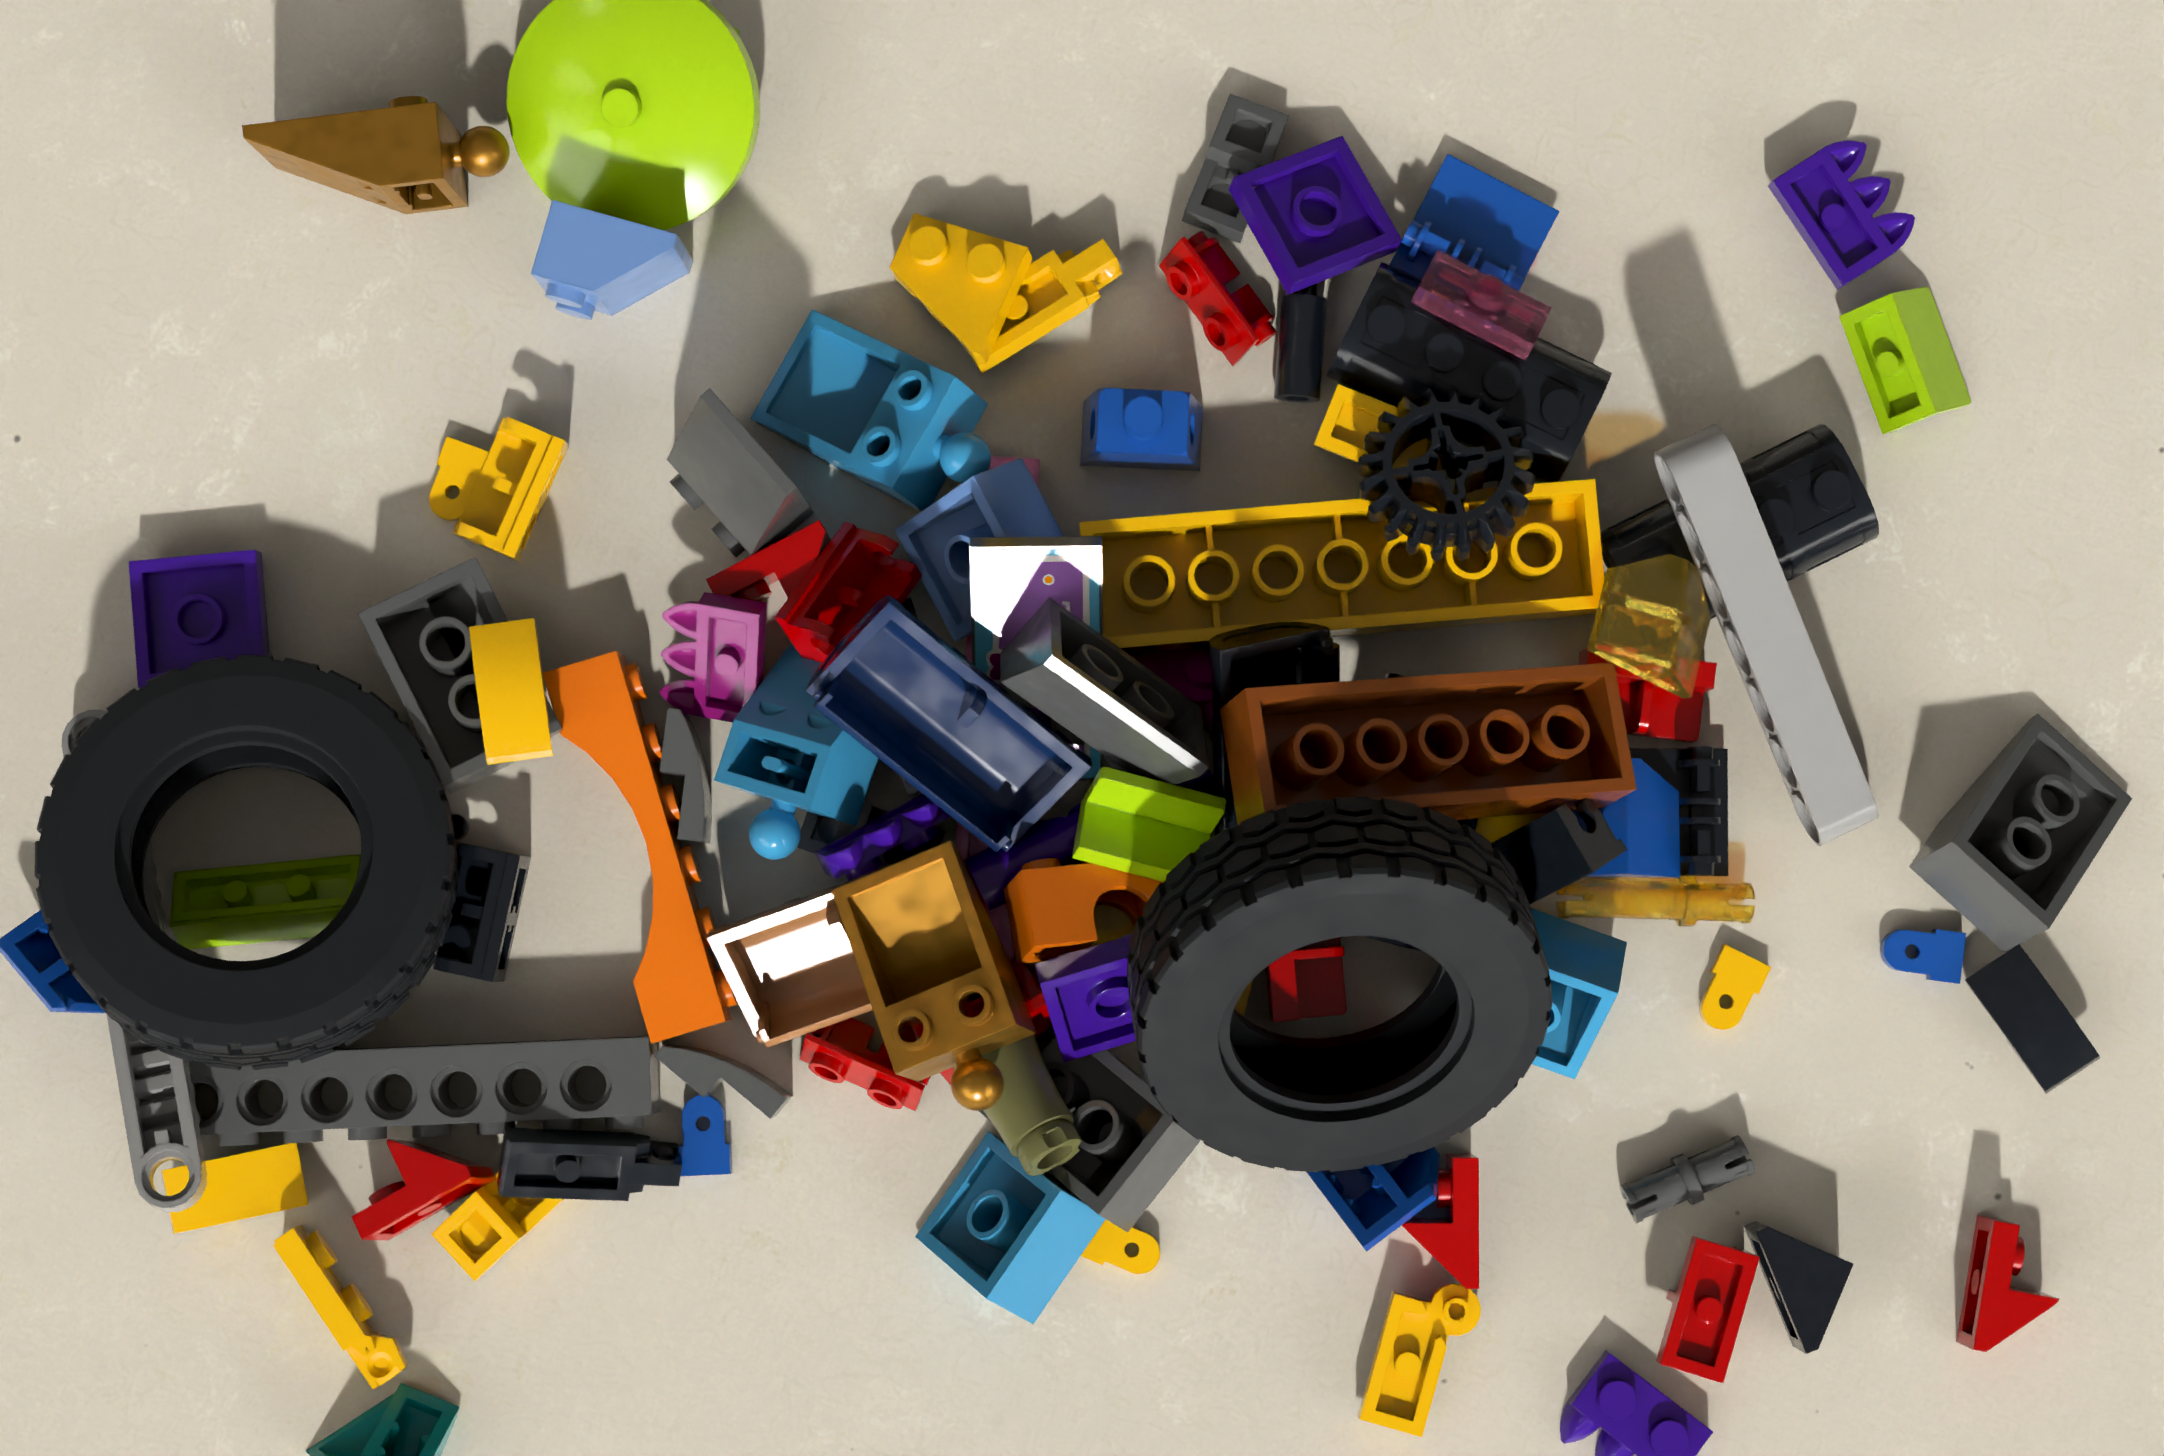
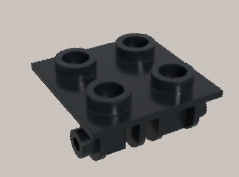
M1713 747L1629 748L1631 758L1642 759L1679 791L1680 876H1728V749H1713Z

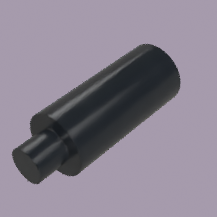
M1318 283L1281 297L1274 398L1278 400L1300 403L1320 401L1327 299L1317 296Z

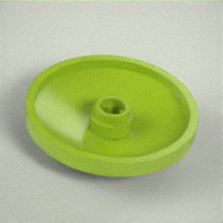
M553 0L536 16L522 36L509 71L506 104L511 136L526 171L551 201L555 200L660 230H667L703 215L719 203L736 185L743 174L756 143L760 121V97L751 58L734 27L707 0Z

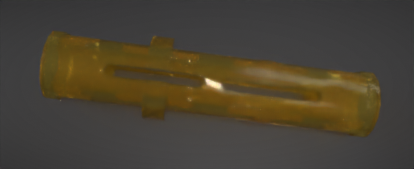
M1680 876L1676 882L1579 879L1556 891V895L1581 896L1583 900L1556 902L1557 913L1561 919H1568L1569 917L1675 920L1678 926L1692 927L1696 925L1697 920L1749 924L1752 921L1755 905H1730L1728 903V900L1744 901L1745 899H1755L1751 883H1698L1694 876Z

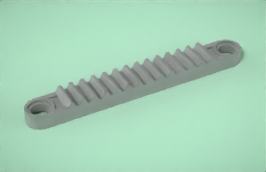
M87 710L77 714L67 723L62 734L63 758L66 754H72L76 748L74 742L95 718L101 719L108 712L104 710ZM150 840L143 869L144 895L153 922L166 934L164 927L166 923L165 916L160 904L161 893L156 881L157 870L152 858L153 847ZM107 1015L135 1185L139 1195L154 1208L164 1212H181L192 1207L202 1197L207 1186V1169L199 1129L200 1118L195 1106L196 1095L191 1082L189 1062L163 1053L159 1050V1047L147 1045L121 1028L119 1023ZM168 1160H180L187 1165L189 1170V1181L186 1187L180 1193L173 1196L159 1194L153 1184V1176L156 1169Z

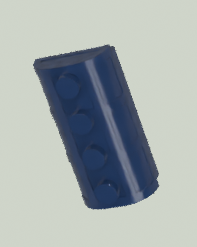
M885 595L876 602L838 642L821 663L806 688V692L815 699L813 706L995 852H998L1000 849L1007 852L1092 767L1090 757L1080 749H1076L1032 713L1029 708L1017 700L1015 701L1002 687L967 660L965 655L940 638L891 595Z

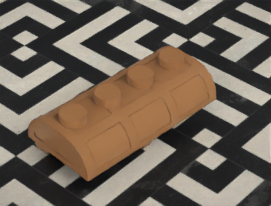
M876 870L811 895L787 901L783 905L728 925L724 924L709 930L707 940L757 1043L764 1042L767 1047H771L873 1010L832 890L877 872Z

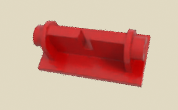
M1199 231L1188 240L1186 237H1183L1160 263L1159 267L1166 275L1171 291L1179 299L1186 302L1202 324L1205 336L1210 344L1217 350L1222 351L1232 366L1237 364L1254 345L1256 347L1262 345L1277 333L1271 324L1274 316L1267 310L1249 284H1246L1232 294L1225 287V285L1235 280L1240 275V272L1215 237L1208 239L1203 231Z
M849 1018L806 1034L799 1060L808 1063L809 1069L815 1075L833 1083H842L846 1080L868 1090L867 1094L872 1100L885 1107L901 1109L904 1106L913 1111L917 1110L925 1085L928 1084L930 1077L917 1082L895 1074L884 1041L878 1053L866 1049L874 1033V1027L854 1018Z

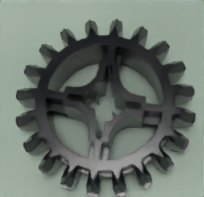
M1456 387L1449 391L1447 402H1438L1434 392L1428 388L1422 395L1421 407H1418L1404 396L1398 402V416L1384 411L1378 418L1377 428L1379 432L1369 431L1364 439L1363 449L1368 454L1359 457L1357 473L1365 478L1359 483V497L1361 500L1373 501L1368 506L1367 512L1370 522L1388 520L1383 534L1387 542L1397 539L1402 534L1408 536L1406 551L1410 556L1419 550L1421 543L1432 546L1430 554L1435 563L1442 559L1445 547H1453L1456 556L1463 561L1469 557L1472 541L1487 553L1494 547V533L1508 538L1514 532L1516 524L1513 517L1525 516L1529 500L1525 495L1533 491L1535 483L1533 474L1526 471L1532 466L1533 453L1531 449L1519 447L1524 438L1522 427L1503 429L1508 416L1504 407L1493 411L1489 415L1484 413L1486 400L1483 398L1482 393L1472 400L1471 405L1460 403L1461 395ZM1427 438V450L1423 456L1410 459L1406 467L1393 469L1394 462L1406 448ZM1454 438L1464 440L1475 447L1461 445ZM1438 457L1440 458L1442 469H1446L1448 477L1456 479L1453 493L1450 481L1446 480L1442 471L1436 470ZM1498 480L1497 490L1485 503L1465 512L1464 503L1468 493L1482 489L1485 482ZM1423 501L1429 503L1437 509L1438 513L1424 509L1414 502Z

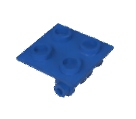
M1447 154L1414 219L1411 221L1390 266L1503 320L1560 211Z

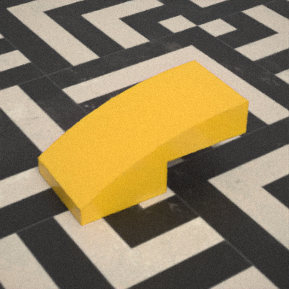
M534 618L470 626L472 659L487 765L553 756L547 701L543 686L538 636Z
M287 1143L205 1161L207 1186L202 1197L192 1207L181 1212H169L172 1231L175 1234L309 1205L297 1143ZM187 1165L161 1170L166 1196L180 1193L186 1187L189 1181Z
M497 1173L495 1175L496 1180L475 1191L431 1235L464 1271L476 1281L564 1199L502 1197V1195L498 1194Z

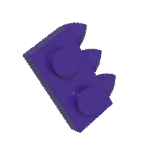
M1846 140L1825 146L1774 179L1768 185L1837 291L1889 258L1904 245L1910 236L1915 220L1912 214L1897 212L1883 214L1876 218L1872 217L1885 201L1891 181L1888 178L1873 176L1859 178L1852 182L1848 181L1857 171L1865 156L1867 146L1864 142Z
M920 794L814 853L826 875L835 879L845 875L849 881L878 869L883 864L879 855L901 844L904 851H908L933 839L939 834L935 825L950 816L924 794Z
M1607 1350L1604 1351L1569 1398L1562 1411L1560 1420V1438L1564 1444L1583 1440L1593 1434L1599 1427L1602 1428L1597 1439L1595 1456H1633L1634 1454L1637 1456H1696L1713 1433L1707 1426Z

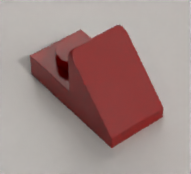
M818 520L707 578L706 581L713 594L761 602L772 594L768 585L779 580L786 596L789 598L830 542V537L821 521Z
M387 1139V1146L404 1181L392 1183L374 1192L368 1198L371 1206L351 1217L362 1240L389 1241L496 1180V1177L490 1167L412 1141Z
M1446 1154V1169H1439L1437 1199L1435 1200L1436 1207L1446 1208V1218H1410L1401 1226L1466 1289H1479V1158L1473 1154Z
M1977 1215L1956 1342L1972 1350L1987 1352L2058 1303L2059 1298L2043 1292L2010 1286L2012 1275L2017 1276L2022 1269L2025 1255L2024 1239L2018 1237L2020 1225Z

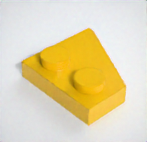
M914 213L889 268L895 279L914 298H918L926 306L930 315L944 329L947 328L967 348L969 354L978 363L986 365L1033 258L1026 246Z

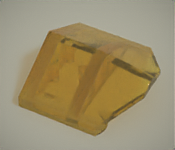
M1671 554L1608 568L1587 650L1683 699L1691 698L1711 619L1698 568L1688 560Z

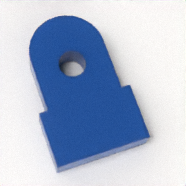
M1932 929V933L1895 930L1888 933L1882 940L1880 955L1883 962L1893 970L1926 975V980L1960 984L1966 933ZM1910 944L1916 949V954L1911 959L1905 954V949Z
M697 1095L685 1104L682 1111L683 1145L678 1146V1153L682 1160L681 1176L731 1174L732 1152L731 1143H726L724 1107L719 1099L712 1095L707 1097ZM704 1116L710 1120L708 1130H702L698 1127V1119Z

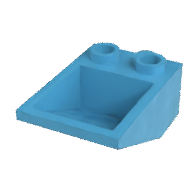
M813 309L750 418L757 424L878 491L919 511H923L934 502L947 477L956 482L963 483L973 475L987 471L991 463V452L983 438L972 433L988 403L956 376Z
M792 643L734 718L714 781L772 801L769 809L756 815L749 828V840L753 849L760 856L771 860H778L789 856L799 844L801 831L794 817L796 809L856 826L878 761L874 754L813 706L815 699L806 692V688L821 663L802 658Z

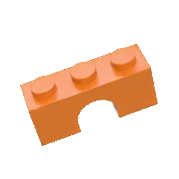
M1045 858L1024 864L1021 867L1022 870L1003 889L1017 964L1042 962L1056 958L1063 953L1089 948L1098 940L1094 922V907L1096 905H1109L1121 910L1129 917L1135 928L1138 917L1140 915L1143 916V907L1161 881L1084 861L1083 864L1061 866L1059 859Z

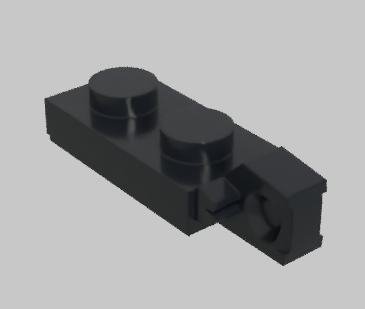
M505 1127L497 1178L498 1194L502 1195V1197L628 1201L629 1194L642 1192L644 1185L679 1186L682 1160L678 1153V1144L651 1141L650 1136L634 1134V1132Z

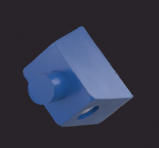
M1098 388L1083 402L1080 466L1200 471L1203 407L1190 392Z

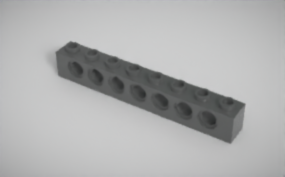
M649 1036L334 1049L333 1053L304 1063L297 1059L288 1062L287 1067L253 1070L252 1066H242L241 1070L208 1067L204 1062L200 1061L189 1062L190 1077L195 1092L201 1084L205 1083L210 1085L217 1093L218 1108L211 1118H206L199 1113L200 1135L219 1134V1146L259 1144V1132L283 1131L284 1143H307L323 1141V1129L348 1128V1140L387 1138V1127L412 1126L413 1138L451 1136V1124L476 1123L477 1135L504 1134L505 1127L515 1128V1121L540 1120L541 1129L580 1130L579 1118L605 1117V1129H630L644 1127V1116L660 1112L659 1060L654 1057L658 1052V1042L651 1044ZM585 1066L597 1068L605 1077L606 1090L603 1097L597 1102L583 1099L576 1089L577 1075ZM521 1069L533 1071L541 1081L542 1090L540 1097L532 1105L520 1102L512 1090L514 1076ZM459 1071L470 1075L477 1086L476 1098L467 1108L455 1104L448 1091L451 1078ZM395 1074L404 1077L412 1088L411 1102L404 1110L392 1107L385 1097V1086L388 1080ZM331 1077L340 1080L345 1085L348 1093L347 1103L339 1113L332 1112L326 1108L321 1098L322 1087ZM267 1080L277 1084L283 1094L282 1107L274 1116L265 1113L258 1103V1091Z

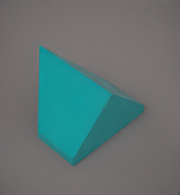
M400 1383L394 1394L307 1449L306 1452L310 1456H441L460 1407Z

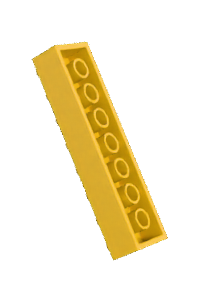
M1595 479L1534 484L1533 491L1525 495L1529 500L1525 516L1513 517L1516 523L1514 532L1508 538L1494 533V547L1487 553L1472 541L1469 557L1463 561L1456 556L1453 547H1445L1442 559L1435 563L1430 554L1432 546L1422 543L1419 550L1410 556L1406 551L1408 536L1405 534L1387 542L1383 534L1388 520L1371 523L1367 512L1368 506L1373 501L1361 500V498L1079 522L1080 536H1102L1103 636L1126 653L1210 646V639L1217 634L1275 622L1314 623L1328 627L1329 637L1587 616L1596 615L1607 608ZM1498 487L1482 488L1468 493L1464 503L1465 512L1485 503ZM1423 501L1414 502L1424 509L1438 513L1437 509L1429 503Z

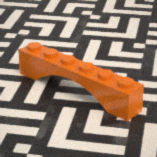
M613 651L543 672L553 711L563 729L560 735L587 752L614 780L633 809L647 845L653 877V916L646 950L633 984L651 1044L733 1020L729 1007L738 1005V1002L722 969L718 970L712 948L707 940L709 930L717 927L716 921L709 906L700 909L693 884L702 882L697 857L691 845L682 847L680 839H677L678 833L675 823L680 820L681 803L675 786L673 784L663 785L657 762L661 761L663 742L657 725L655 723L645 724L639 704L640 700L648 698V693L638 663L628 664L623 654Z

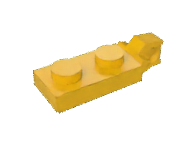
M1101 239L1076 256L1072 250L1057 255L1053 249L1030 264L986 365L978 363L971 356L982 374L1088 309L1089 305H1092L1101 297L1099 290L1122 274L1119 262L1105 240Z
M300 1225L274 1240L275 1244L273 1247L342 1350L348 1352L372 1389L386 1383L408 1366L396 1338L372 1331L366 1322L368 1318L373 1316V1312L362 1293L353 1283L344 1288L330 1268V1266L337 1262V1258L330 1245L318 1230L308 1235L304 1227Z

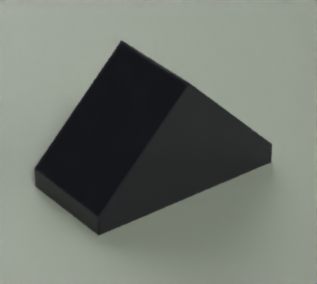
M1756 1221L1745 1225L1744 1228L1755 1255L1760 1257L1759 1265L1792 1346L1805 1354L1818 1350L1851 1272L1853 1263Z

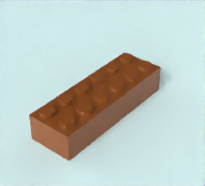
M1614 662L1245 688L1220 709L1238 825L1243 820L1272 809L1276 811L1286 808V805L1321 799V801L1333 800L1334 797H1370V799L1377 800L1385 798L1414 803L1417 807L1423 809L1427 807L1457 820L1545 813L1554 810L1564 803L1571 810H1577L1576 803L1583 799H1589L1597 808H1603L1637 790Z

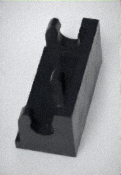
M1583 799L1575 805L1579 816L1586 823L1587 832L1580 827L1577 817L1567 804L1564 803L1491 843L1492 848L1499 849L1514 868L1517 877L1522 883L1529 905L1595 872L1627 850L1622 840L1615 838L1600 810L1589 799Z
M466 843L459 844L456 903H454L451 910L453 917L443 946H439L437 958L433 963L434 970L489 982H504L531 857Z

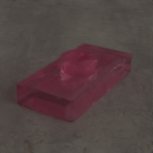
M1437 250L1411 300L1413 304L1525 360L1531 352L1552 307L1504 284L1499 278L1484 274Z

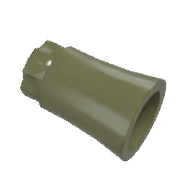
M1030 1035L981 1055L982 1058L990 1060L1000 1069L1004 1080V1088L1000 1099L992 1107L983 1111L998 1130L1011 1155L1019 1158L1025 1172L1031 1176L1042 1175L1072 1159L1079 1152L1078 1146L1082 1139L1073 1126L1074 1118L1060 1096L1043 1061L1035 1035Z

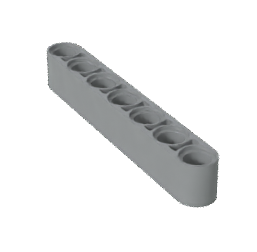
M1712 424L1654 452L1653 458L1658 475L1790 798L1806 832L1816 845L1822 846L1877 819L1879 815L1874 797L1736 453L1726 434L1717 424Z

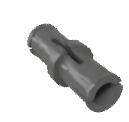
M1737 1135L1727 1142L1689 1158L1683 1155V1153L1670 1158V1166L1619 1186L1623 1198L1629 1201L1626 1206L1633 1220L1639 1223L1649 1216L1684 1201H1688L1691 1205L1704 1200L1703 1193L1743 1176H1750L1755 1173V1167L1751 1159H1746L1745 1156L1749 1155V1152L1741 1137Z

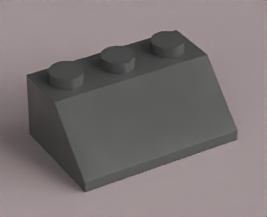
M476 557L358 613L430 759L433 760L444 787L450 794L515 762L487 765L469 627L507 622L508 620ZM546 697L550 734L553 737L563 729Z
M1050 597L1000 653V682L1003 683L1004 690L1015 701L1017 700L1025 707L1032 709L1035 706L1051 717L1058 730L1071 742L1077 745H1084L1086 742L1105 756L1106 762L1112 769L1175 785L1200 777L1209 768L1201 706Z

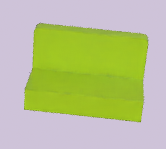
M1927 286L1890 293L1839 316L1882 434L1900 430L1936 414L1956 410L1971 404L1969 392L1931 290Z
M1102 767L1081 801L1072 858L1164 882L1166 875L1190 852L1194 853L1200 848L1201 844L1210 839L1212 831L1225 813L1226 800L1211 794L1109 767Z

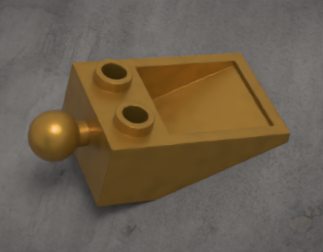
M404 96L389 101V108L242 125L243 138L276 169L404 214L468 207L464 168L475 176L491 177L505 168L510 155L508 142L500 131L490 126H476L468 130L461 138L460 132L437 103H428V99L422 96Z
M948 841L832 890V894L895 1074L915 1081H921L957 1066L951 1078V1090L954 1098L966 1109L981 1111L992 1107L1000 1099L1004 1088V1080L1000 1069L990 1060L982 1058L981 1055L1036 1033L1011 963L954 842ZM983 997L984 1008L982 1012L976 1017L968 1016L966 1004ZM922 1022L923 1034L917 1040L912 1026Z

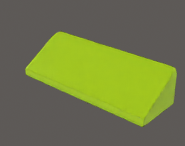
M361 854L174 872L170 928L178 943L187 949L314 938L330 924L345 905L358 875Z

